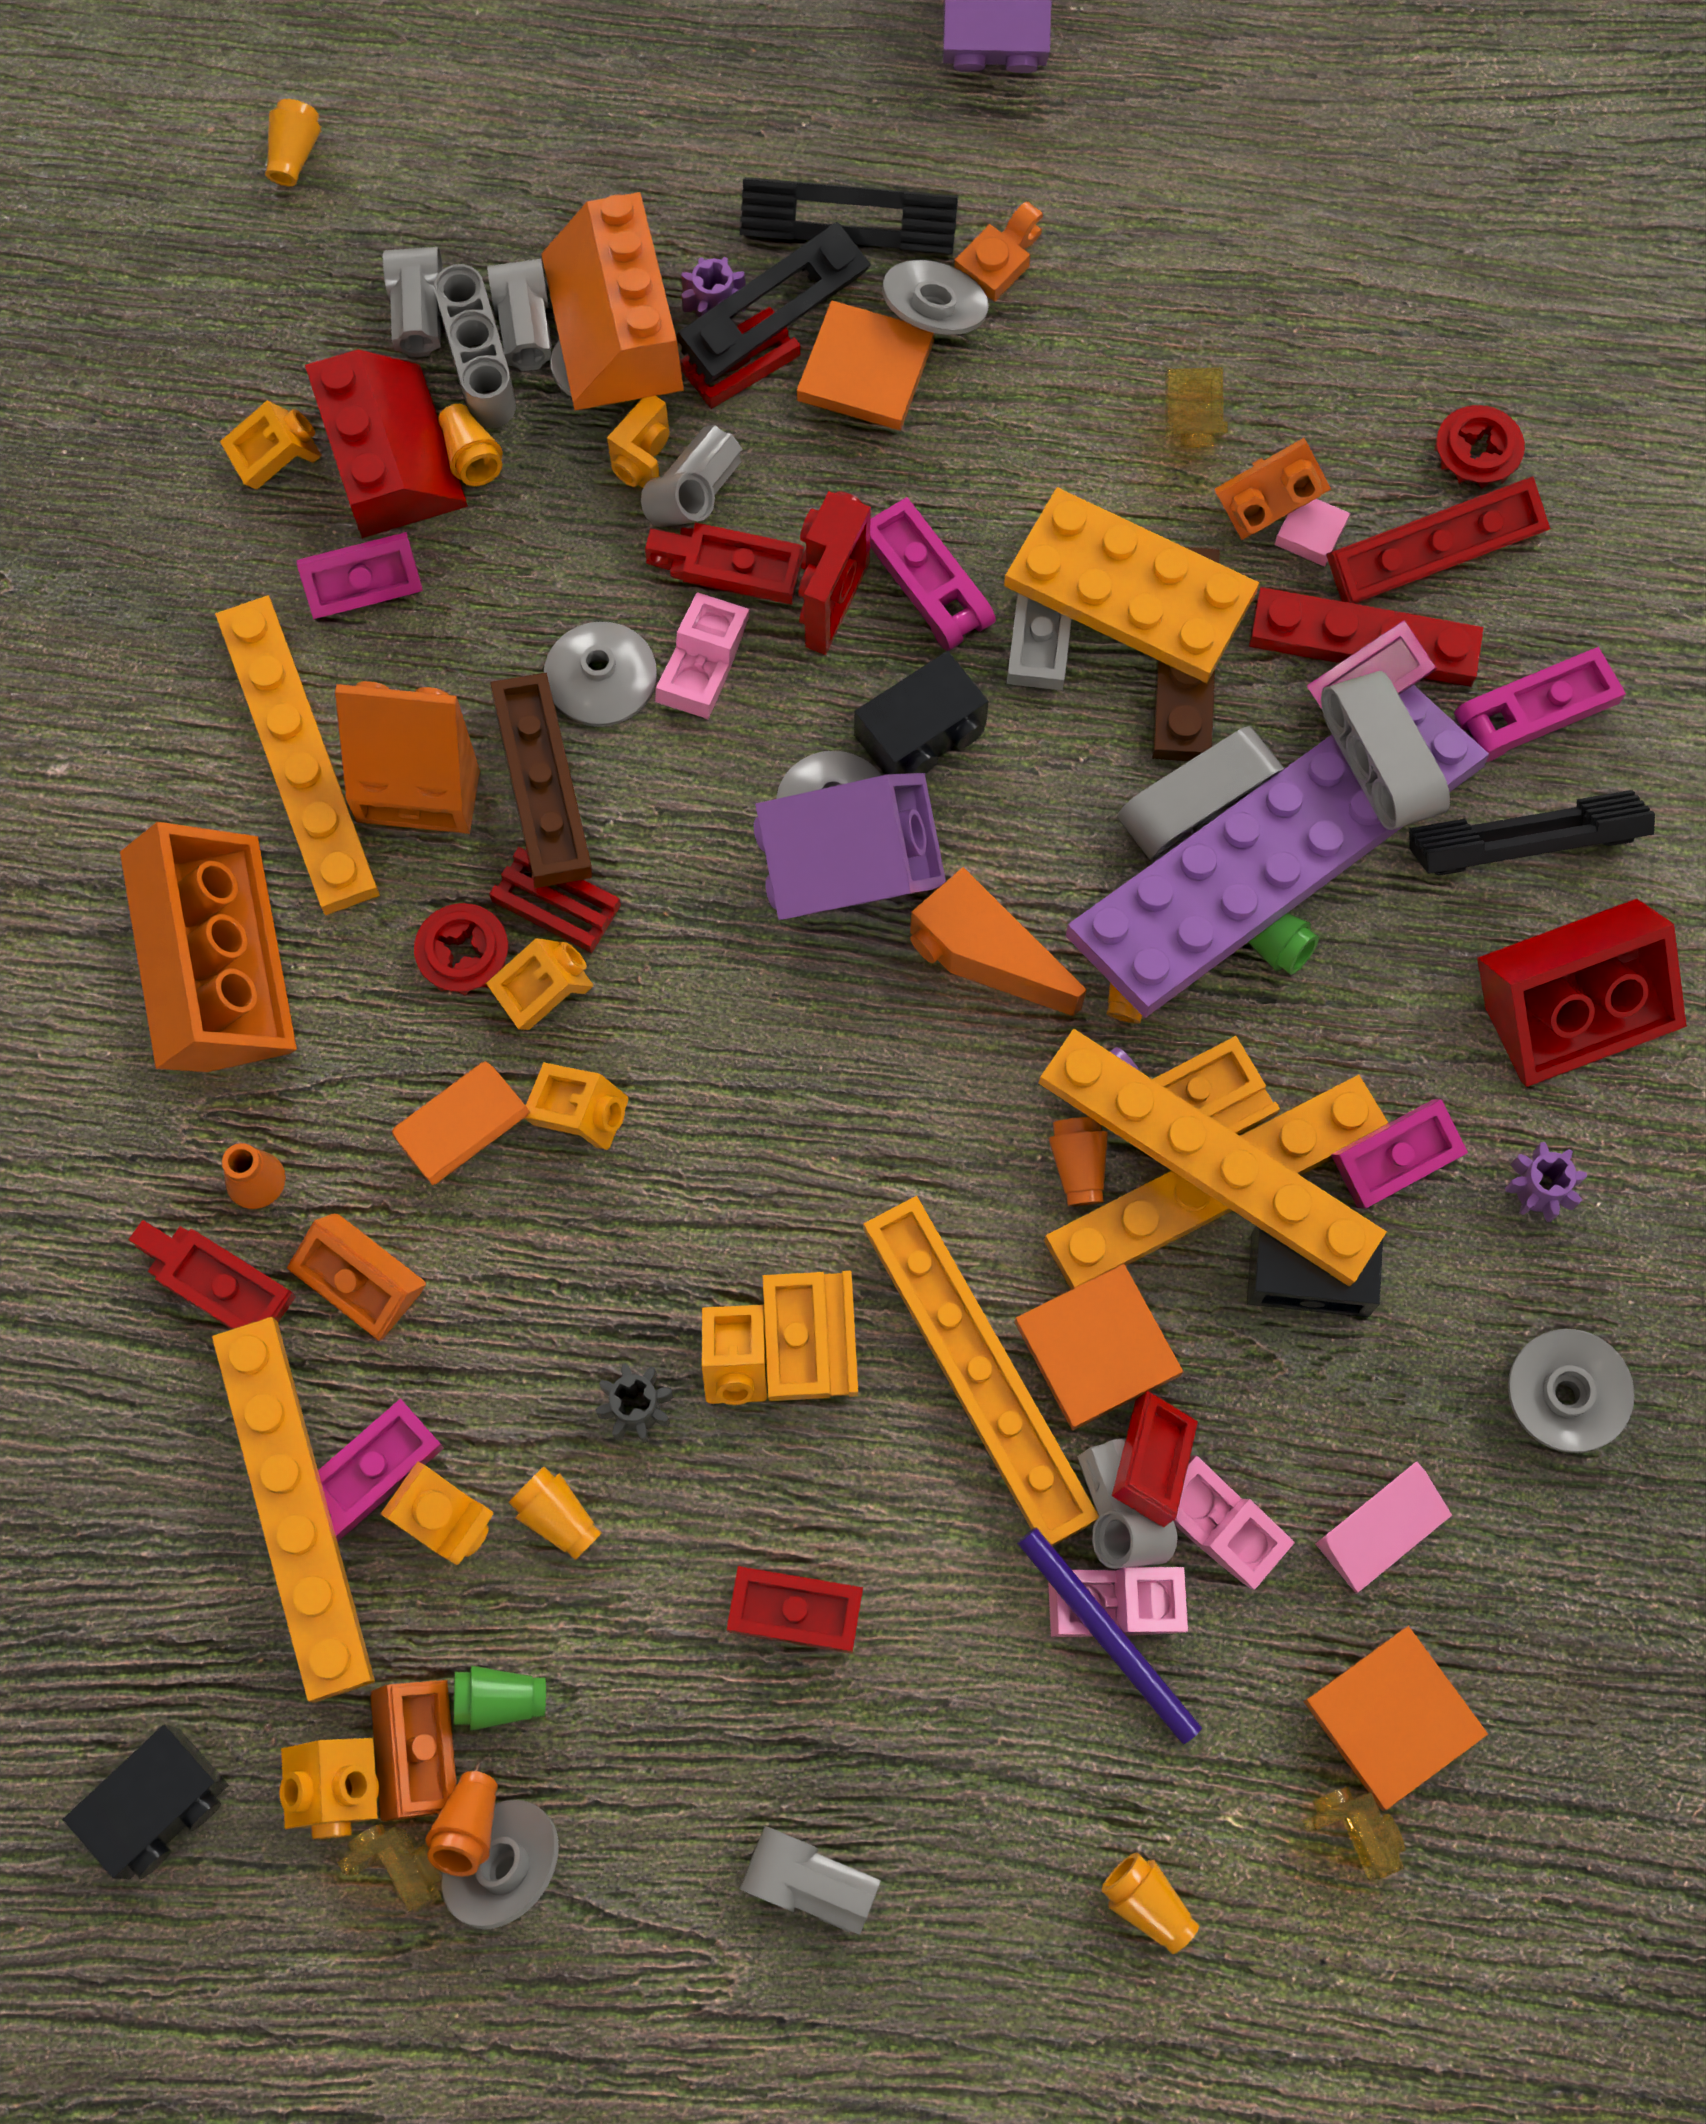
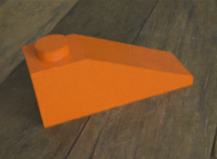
M964 867L911 911L910 933L912 936L910 940L918 953L928 962L933 964L938 960L952 974L1070 1016L1076 1015L1082 1009L1087 989Z

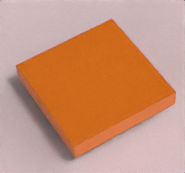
M831 300L798 385L797 401L901 431L934 343L935 333L917 328L906 321Z
M1125 1264L1015 1318L1014 1323L1072 1431L1131 1402L1147 1390L1150 1392L1180 1377L1184 1372Z
M1409 1626L1400 1630L1303 1701L1382 1811L1392 1807L1488 1735L1482 1724Z

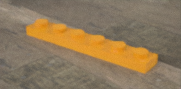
M269 595L215 613L325 916L380 896Z
M1076 1029L1071 1031L1040 1076L1038 1084L1349 1287L1357 1280L1387 1232Z
M1357 1075L1240 1135V1137L1297 1174L1303 1175L1332 1160V1153L1388 1124V1121L1360 1075ZM1170 1171L1045 1235L1044 1243L1072 1290L1122 1264L1127 1266L1233 1210L1173 1171Z
M916 1195L863 1223L865 1234L1031 1530L1037 1527L1048 1542L1054 1546L1096 1523V1520L1099 1518L1097 1511L918 1196Z
M269 1317L213 1335L215 1351L308 1702L315 1703L375 1683L278 1322L273 1317Z

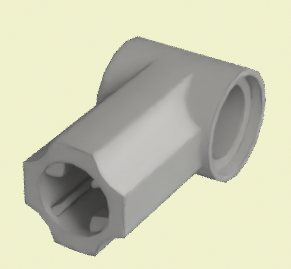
M439 247L383 251L384 280L387 296L391 303L393 347L395 351L403 352L410 357H427L435 349L441 348L440 311L434 288L436 277L443 270Z
M542 259L487 266L495 315H499L503 350L507 365L517 367L521 371L540 369L545 362L551 359L552 354L549 324L545 309L549 308Z
M716 425L703 427L664 476L653 478L645 484L641 495V505L647 520L654 526L663 528L703 521L710 516L714 508L715 494L742 462L740 459L742 447L734 436L720 430Z
M1126 1439L1110 1440L1104 1444L1090 1447L1078 1455L1079 1465L1099 1515L1092 1535L1094 1551L1099 1561L1106 1567L1113 1569L1167 1563L1173 1557L1177 1547L1178 1535L1174 1521L1163 1528L1112 1497Z
M764 1826L739 1889L792 1912L795 1911V1908L819 1917V1920L847 1932L852 1931L860 1935L881 1880L818 1854L819 1849L808 1843Z

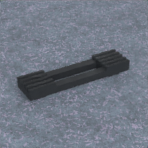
M751 177L743 178L740 235L811 240L833 225L796 221L797 200L903 209L901 230L841 225L855 244L953 254L958 196Z
M837 221L679 331L676 335L677 344L682 346L681 352L683 355L688 354L690 356L689 363L697 365V373L699 375L704 374V382L708 385L824 300H828L859 278L871 264ZM802 270L804 272L807 270L809 272L807 278L810 282L815 280L816 284L745 334H742L731 320V318L798 271Z
M1633 790L1577 799V807L1476 825L1467 824L1466 819L1409 828V849L1428 874L1447 875L1463 872L1466 870V867L1597 844L1614 846L1631 843L1634 841V838L1654 835L1655 813L1650 811L1648 806H1645L1643 800L1640 801V797L1635 795Z

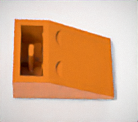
M371 681L359 682L356 686L336 684L335 697L345 794L355 821L357 823L470 834L480 768L457 696L449 695L443 690L431 687L418 688L415 692L392 690L383 684Z

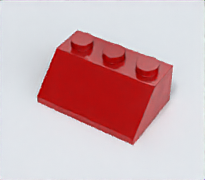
M357 349L305 365L361 538L468 507L460 481L451 472L444 434L420 364Z
M1637 898L1477 957L1485 1009L1520 1081L1526 1087L1687 1027L1675 926L1671 921Z

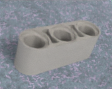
M464 264L451 265L444 268L437 275L434 288L465 404L472 416L482 427L498 428L507 424L513 418L516 411V400L505 354L481 275L471 266ZM480 344H481V346H479V347H477V348H468V347H471V346H473V345H480ZM487 390H496L491 394H481Z
M1376 671L1324 687L1321 694L1324 719L1381 824L1388 830H1394L1446 813L1450 806V792L1447 781L1388 676L1382 671Z
M1247 726L1234 732L1141 791L1122 807L1117 817L1151 863H1154L1285 768L1255 730Z

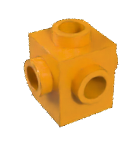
M373 1738L317 1740L281 1748L282 1781L279 1795L284 1809L285 1829L311 1827L312 1840L352 1836L351 1823L378 1818L377 1797L379 1782L375 1773Z

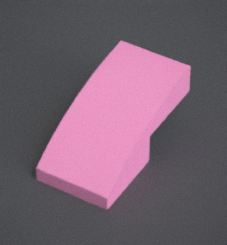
M697 592L677 631L676 648L656 686L655 702L709 719L737 653L749 618L750 609Z
M1190 1455L1177 1517L1173 1520L1175 1526L1234 1577L1250 1589L1255 1590L1295 1542L1252 1500L1242 1499L1197 1455Z
M1184 1567L1072 1570L1126 1636L1188 1632ZM1048 1582L1051 1637H1094Z

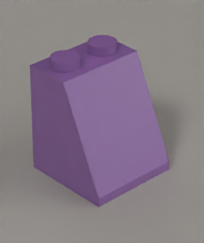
M944 0L943 63L954 64V69L962 72L982 71L985 69V64L1006 65V70L1014 73H1030L1037 70V65L1046 66L1050 53L1051 0Z
M925 773L887 774L755 804L758 817L754 821V834L759 848L765 851L769 870L765 883L766 893L771 906L777 910L779 920L935 890L946 882Z

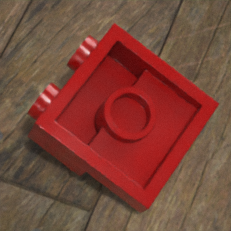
M828 491L820 509L812 508L808 512L800 534V541L806 543V548L801 561V569H804L805 572L798 590V596L804 598L799 623L805 625V647L824 655L827 654L870 564L871 507L863 504L857 497L847 492L839 491L833 493Z

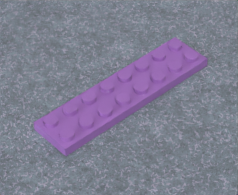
M1415 685L1399 694L1443 772L1449 792L1485 766L1489 753ZM1330 735L1070 922L1067 926L1066 937L1146 1018L1402 827L1388 830L1381 824L1333 735Z

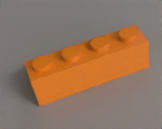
M641 193L612 195L603 199L587 201L541 254L574 411L684 391L677 338Z
M164 822L154 823L122 849L120 856L156 1069L212 1072L293 1053L297 1050L258 836Z

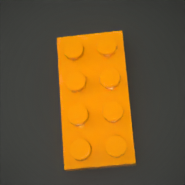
M1056 487L1005 575L1004 587L1207 683L1254 599L1260 582Z

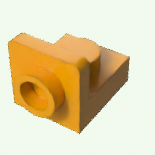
M657 396L642 398L607 437L611 468L621 481L631 487L639 485L644 488L648 481L660 477L658 461L654 457L666 445L670 430L666 402Z
M268 400L220 441L244 485L256 490L296 456L311 463L316 462L322 456L312 439L315 436V430L308 419L296 409L288 411Z
M535 938L486 983L513 1023L520 1030H530L570 993L586 994L593 987V983L584 972L587 968L586 962L572 945L567 942Z
M543 1062L526 1103L530 1113L524 1119L533 1126L582 1136L596 1148L608 1150L616 1131L623 1123L628 1096L599 1073Z
M764 1305L702 1307V1373L707 1403L741 1405L747 1402L767 1400Z
M417 1461L385 1506L381 1515L439 1556L458 1565L464 1557L474 1554L483 1544L489 1530L487 1524L493 1516V1511L473 1500L426 1465Z

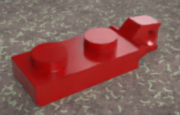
M695 522L694 528L682 527L680 534L650 528L645 546L646 564L670 570V576L690 584L790 605L793 603L804 554V546L801 544Z
M142 1220L128 1239L135 1244L137 1249L155 1260L147 1272L154 1276L159 1284L230 1329L269 1317H273L279 1322L296 1298L289 1289L192 1228L188 1231L179 1226L174 1235L170 1237Z

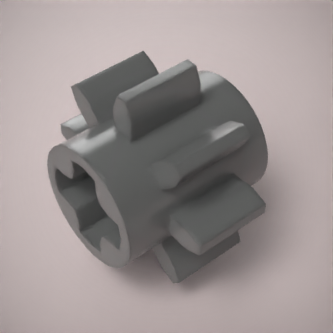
M625 1363L621 1367L623 1377L619 1378L614 1384L605 1380L600 1381L599 1385L602 1391L609 1396V1403L596 1408V1413L599 1419L616 1418L617 1421L612 1431L614 1439L620 1440L628 1430L637 1432L641 1441L647 1443L649 1437L647 1429L655 1423L661 1426H669V1417L660 1410V1404L673 1399V1393L671 1388L667 1387L654 1389L653 1385L657 1378V1372L654 1367L648 1368L644 1375L641 1376L632 1374L629 1366ZM640 1391L644 1392L643 1395L648 1408L645 1411L635 1408L629 1416L626 1415L627 1412L622 1402L624 1396L635 1399Z

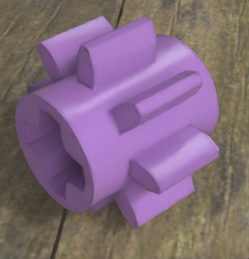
M726 257L721 260L698 258V264L692 273L682 272L681 274L682 290L684 291L681 294L683 312L695 310L697 317H701L746 285L744 272L732 273L728 265V258Z
M1540 1142L1533 1150V1161L1522 1154L1515 1158L1511 1166L1521 1176L1513 1179L1505 1187V1190L1509 1193H1517L1520 1202L1523 1204L1520 1208V1214L1524 1215L1530 1210L1543 1212L1546 1221L1552 1222L1559 1215V1203L1566 1209L1573 1210L1582 1201L1579 1194L1573 1191L1572 1188L1579 1185L1587 1177V1172L1576 1171L1574 1164L1570 1160L1573 1153L1572 1150L1568 1149L1562 1154L1549 1152L1546 1143ZM1543 1174L1549 1176L1553 1181L1550 1184L1549 1190L1539 1184Z

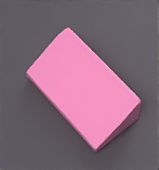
M1416 1461L1315 1544L1357 1594L1450 1518L1452 1514L1426 1471Z

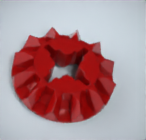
M1470 405L1455 410L1444 419L1437 433L1434 451L1438 452L1441 458V470L1449 469L1457 476L1458 484L1468 480L1478 483L1482 489L1491 482L1498 481L1503 484L1515 470H1518L1525 452V441L1517 423L1503 411L1485 405ZM1484 434L1488 435L1486 452H1483L1480 457L1471 458V445L1481 440Z
M457 903L438 909L422 923L414 942V956L423 978L434 984L441 992L448 990L459 992L466 996L470 990L479 987L489 988L486 983L505 966L510 947L502 923L492 912L478 905ZM472 934L471 945L474 952L479 954L480 958L464 956L453 967L454 956L451 950L445 946V943L461 945Z

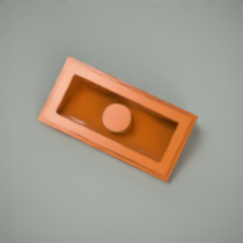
M484 1061L396 1125L392 1130V1135L425 1178L432 1185H436L528 1116L530 1111L489 1062Z
M335 1213L314 1220L286 1268L378 1341L388 1334L426 1286V1282L342 1216Z
M447 1680L388 1684L372 1690L371 1710L381 1820L385 1822L440 1814L457 1785Z

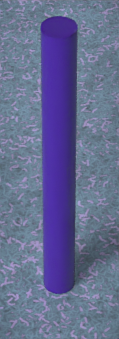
M1035 1527L1018 1541L1019 1547L1179 1741L1185 1744L1193 1739L1202 1729L1200 1724L1038 1528Z

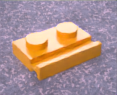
M1237 1036L1153 1078L1154 1081L1237 1135L1271 1119L1280 1111L1276 1102L1273 1103L1265 1089L1266 1084Z
M852 1270L834 1274L812 1272L763 1275L768 1400L821 1399L845 1395L858 1397Z

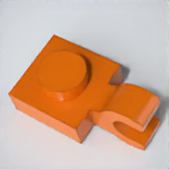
M1024 202L1014 212L1002 233L989 224L954 259V268L971 277L983 289L986 296L995 302L1030 267V254L1025 249L1031 246L1041 235L1042 229L1036 223L1041 220L1043 213L1029 202Z

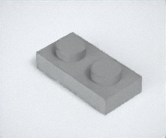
M1018 593L1006 684L1063 691L1072 619Z

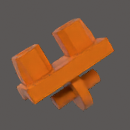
M1302 438L1265 460L1261 457L1252 463L1253 467L1214 489L1241 540L1301 506L1317 499L1330 491L1331 487L1305 438Z

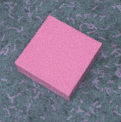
M1315 499L1287 515L1274 545L1325 567L1328 562L1326 553L1334 550L1347 524L1350 513Z

